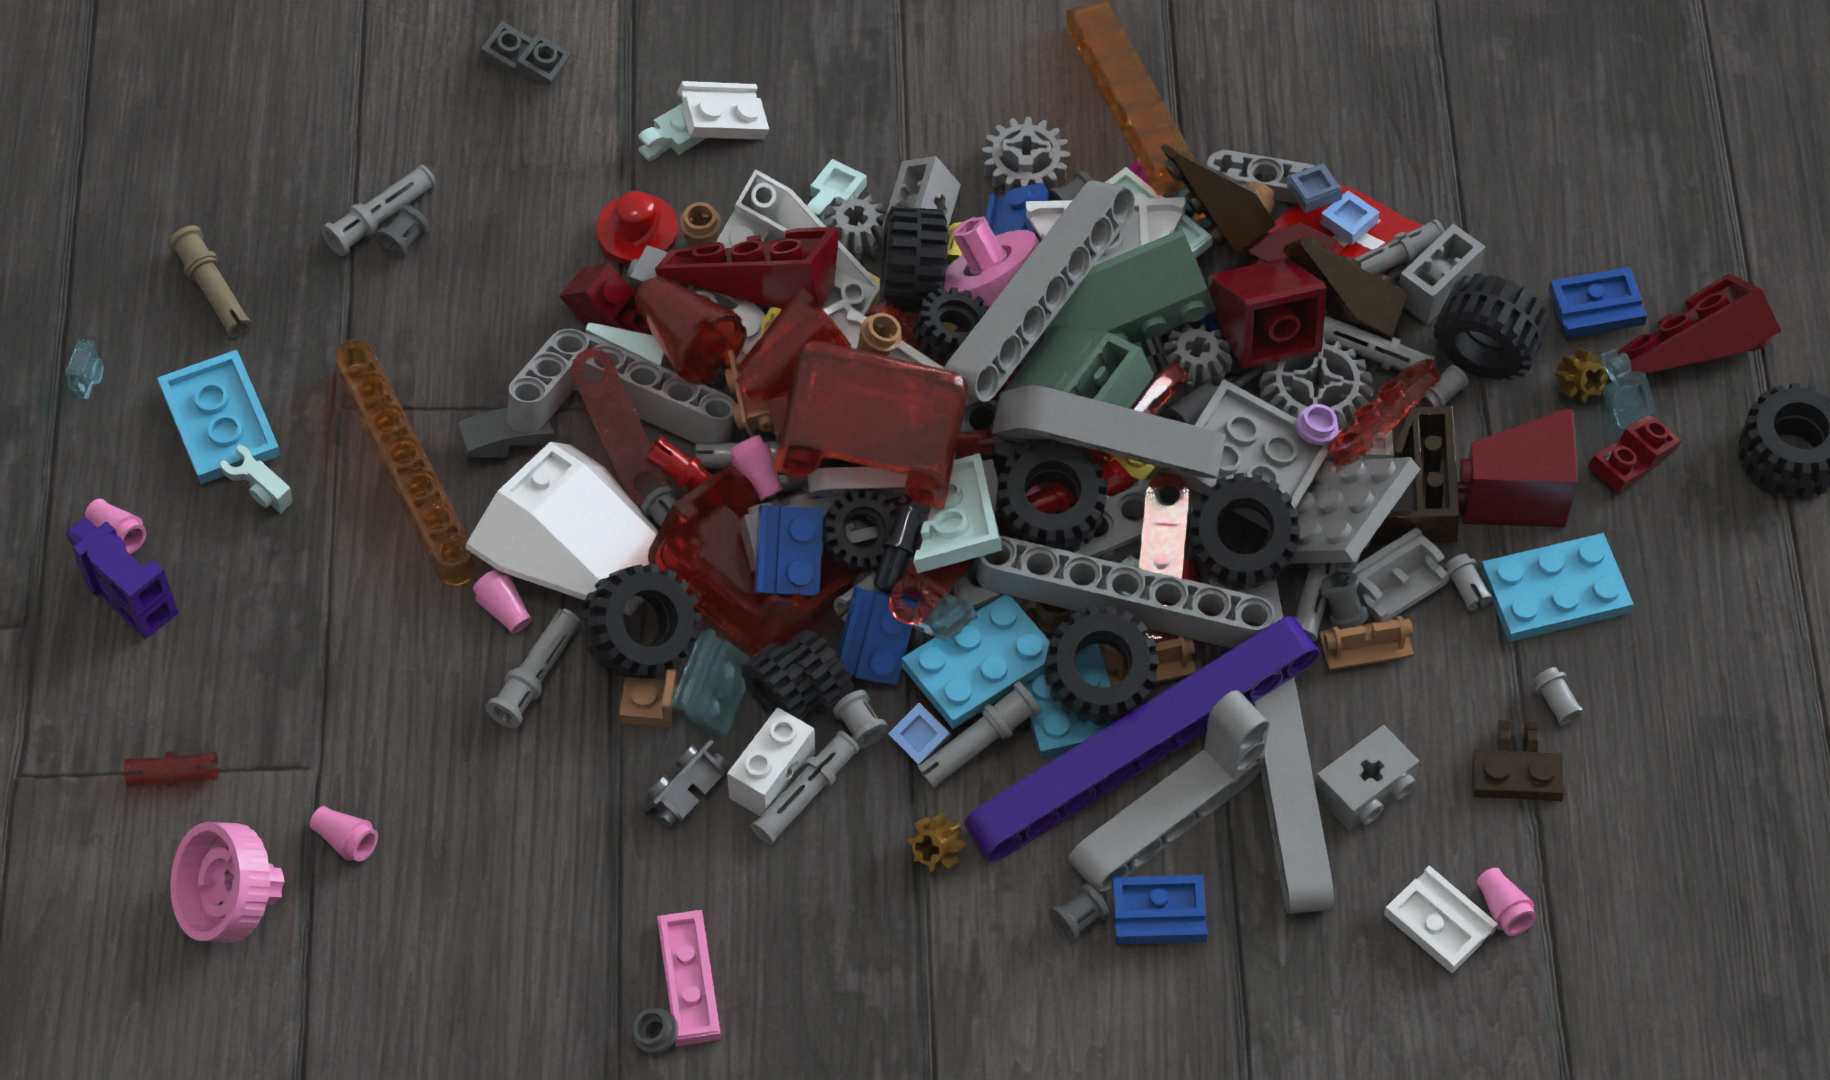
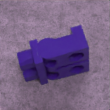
M83 518L67 531V538L74 546L75 559L80 567L87 589L95 596L102 593L105 602L145 640L179 613L173 594L170 592L171 589L164 569L154 560H151L143 567L127 552L124 541L121 537L117 536L115 528L107 521L97 528L87 518Z

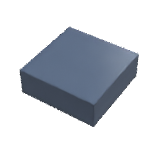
M1324 163L1287 176V187L1305 213L1342 200V189Z

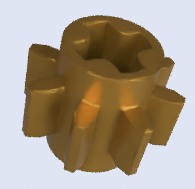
M1577 348L1575 356L1563 355L1557 371L1554 372V375L1557 376L1558 381L1562 384L1559 387V393L1570 396L1572 399L1582 403H1586L1588 395L1600 396L1609 378V375L1602 367L1605 358L1592 354L1591 351Z
M940 813L932 818V820L924 817L915 823L919 833L907 839V842L912 844V850L915 855L913 860L915 862L920 861L923 864L929 865L930 872H934L943 865L949 869L960 861L959 856L955 852L967 846V843L962 840L960 823L955 824L946 820L945 813Z

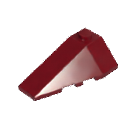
M838 227L785 230L786 238L762 242L760 235L747 237V241L740 242L731 248H725L721 242H714L670 250L655 268L656 275L771 308L797 310V312L804 314L812 313L821 309L834 291L839 242Z
M1730 273L1685 300L1688 307L1685 311L1675 316L1673 314L1665 315L1657 321L1659 324L1657 332L1636 337L1609 357L1603 366L1606 371L1621 379L1747 351H1756L1768 345L1771 341L1770 338L1782 331L1762 289Z

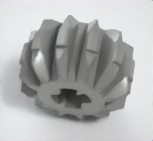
M853 192L850 200L846 201L838 196L835 206L826 207L823 224L826 227H838L839 241L858 262L861 261L863 255H867L875 260L878 249H882L884 231L882 226L886 216V209L883 203L874 204L871 194L861 200Z
M1203 322L1198 329H1193L1186 323L1182 328V333L1172 330L1168 337V342L1163 346V350L1170 366V370L1164 372V376L1172 377L1171 382L1174 388L1184 384L1188 393H1190L1195 387H1199L1205 382L1219 386L1222 380H1225V374H1228L1232 366L1231 347L1227 340H1221L1222 334L1220 329L1207 332Z

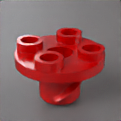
M642 191L627 192L610 202L601 211L596 224L597 239L604 257L626 265H630L635 258L640 259L646 245L669 252L675 246L679 233L677 216L671 206L664 200Z

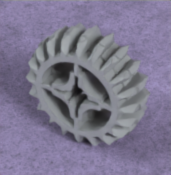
M1323 336L1322 352L1265 364L1263 376L1260 377L1259 388L1261 389L1260 399L1295 418L1298 417L1303 409L1308 408L1310 405H1326L1337 416L1338 430L1347 431L1349 421L1358 423L1360 419H1365L1368 415L1369 403L1372 402L1373 398L1371 373L1366 372L1365 359L1355 360L1354 348L1342 351L1340 340L1331 346L1326 344ZM1315 382H1318V396H1317V397H1314V389H1315V388H1314V383H1315Z

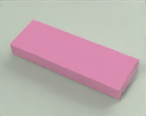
M702 910L657 916L670 1012L678 1023V1035L675 1040V1046L721 1040Z

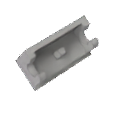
M1417 527L1358 563L1356 568L1350 572L1358 577L1357 592L1361 604L1367 607L1368 614L1379 623L1389 621L1449 583V574L1442 566L1437 564L1445 558L1444 555L1432 542L1422 535V531Z

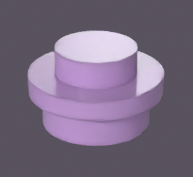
M1310 405L1308 408L1303 409L1296 419L1298 434L1311 444H1329L1338 433L1337 416L1326 405Z

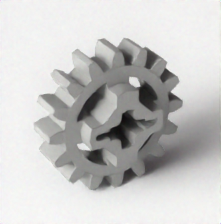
M1026 117L1024 124L1020 125L1012 118L1007 129L998 124L995 126V136L987 135L986 147L982 149L984 175L992 176V186L994 188L1004 184L1005 195L1006 190L1042 182L1048 189L1057 187V180L1065 181L1067 168L1070 166L1068 140L1060 139V129L1046 130V120H1042L1038 126L1032 125L1031 117Z

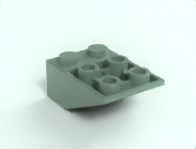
M1053 326L1005 388V391L1027 385L1042 386L1130 409L1152 380L1154 374L1142 348L1109 332Z

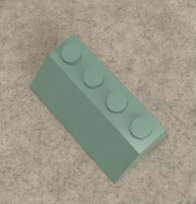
M1180 229L1093 266L1042 334L1045 337L1053 326L1109 332L1134 344L1146 339L1160 337L1168 330L1187 322L1199 321L1206 314L1216 311V307L1184 231Z

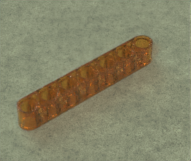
M1103 0L1068 9L1066 15L1067 24L1072 40L1156 195L1161 196L1187 189L1182 181L1177 184L1165 169L1163 163L1168 158L1160 147L1167 144L1192 158L1194 156L1109 2Z
M348 340L342 343L335 353L341 386L438 579L449 588L465 587L471 583L476 573L473 553L466 549V543L469 538L372 348L362 340ZM386 429H393L392 431H384ZM402 461H410L409 463L399 464ZM420 493H428V494H426L425 496H421V497H417V496H416L417 494H420ZM435 526H445L438 530L432 529ZM452 559H462L456 563H448Z

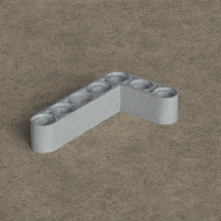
M562 329L554 333L512 380L508 389L507 424L513 430L521 433H532L542 428L570 394L576 390L696 444L731 443L734 436L735 419L732 405L736 404L733 398L576 329Z
M1027 385L1000 392L991 435L997 438L1020 443H1030L1038 439H1052L1177 472L1211 479L1218 478L1226 439L1225 434L1214 430L1035 385Z
M1234 690L1226 694L1210 712L1204 750L1083 839L1069 855V863L1099 894L1112 889L1113 877H1128L1247 787L1257 777L1263 765L1270 725L1269 721L1240 691Z

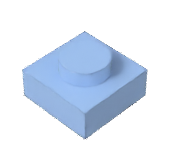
M1348 190L1342 195V200L1334 202L1321 213L1320 224L1350 245H1353L1378 223L1379 211Z
M918 703L888 733L918 765L929 759L952 736L921 703Z

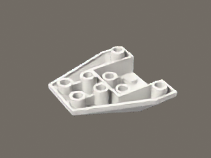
M755 169L716 242L723 243L725 248H731L740 242L747 241V237L760 235L762 242L786 238L785 230L826 226L792 189ZM839 241L834 291L821 309L846 298L853 309L865 315L880 288V284ZM689 285L674 313L710 332L743 300ZM756 304L765 315L771 309V307ZM784 310L786 315L797 318L803 315L811 317L815 313L804 314L797 312V310ZM817 332L812 347L807 351L809 353L816 352L818 346L823 343Z
M549 442L497 491L466 543L467 550L500 572L582 600L586 599L588 593L597 590L594 585L599 580L609 577L608 574L640 564L642 566L649 564L660 565L661 571L668 568L673 570L674 567L681 565L682 562L679 555L604 466L574 446L556 442ZM632 596L627 602L623 614L630 616L645 599L639 596Z

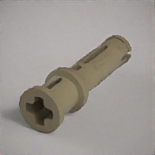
M195 225L179 229L168 240V247L173 254L179 255L184 264L183 272L186 277L199 284L229 337H240L235 328L237 325L242 334H246L251 329L252 322L244 313L219 272L220 260L215 252L209 251L203 242V232Z

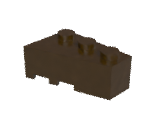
M1453 406L1410 407L1395 449L1394 458L1412 457L1420 471L1372 536L1371 544H1390L1416 527L1432 543L1457 542L1459 507Z

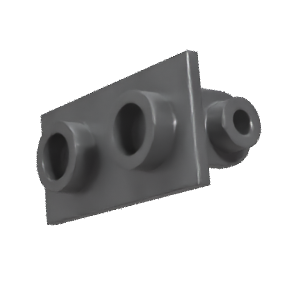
M711 739L699 749L692 744L675 762L680 767L679 771L671 779L663 775L646 794L652 800L642 810L644 813L655 807L660 812L657 815V819L665 827L670 828L673 824L679 825L683 818L699 802L687 789L692 786L704 796L725 775L726 760L718 753H714L711 756L706 751L713 744Z

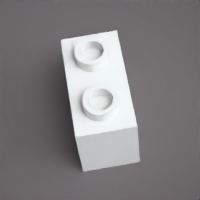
M777 707L727 773L729 798L761 817L780 794L800 775L804 769V763L811 756L815 755L814 728Z

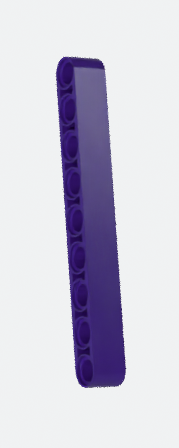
M1294 616L1284 617L985 802L967 816L964 825L989 861L1000 860L1207 732L1210 712L1226 694L1238 690L1252 704L1310 667L1319 657L1320 650Z

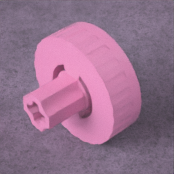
M984 216L972 217L962 222L952 232L962 255L946 269L944 284L946 293H949L951 287L958 288V294L963 295L964 291L967 290L972 292L970 299L975 300L979 296L984 300L982 308L990 307L1040 243L1036 235L1029 230H1015L995 236Z
M203 822L194 826L184 836L175 854L170 883L172 906L180 927L194 940L214 942L241 941L249 936L258 926L264 915L266 905H274L282 897L281 891L285 880L281 868H275L272 864L268 863V855L261 838L249 826L238 823Z

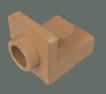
M667 669L666 680L625 677L619 713L620 723L673 728L675 712L683 711L685 686L678 685L677 671Z

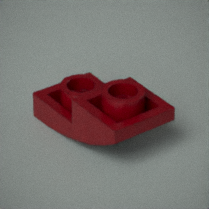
M1650 414L1626 428L1619 441L1595 454L1588 467L1617 493H1620L1664 461L1679 447L1682 441L1665 424Z

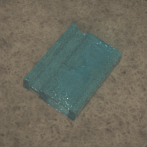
M708 629L700 632L698 641L695 643L670 705L674 708H681L685 711L687 718L717 739L727 736L746 689L744 683L746 680L741 675V666L750 658L726 639L720 640L717 638L714 630Z

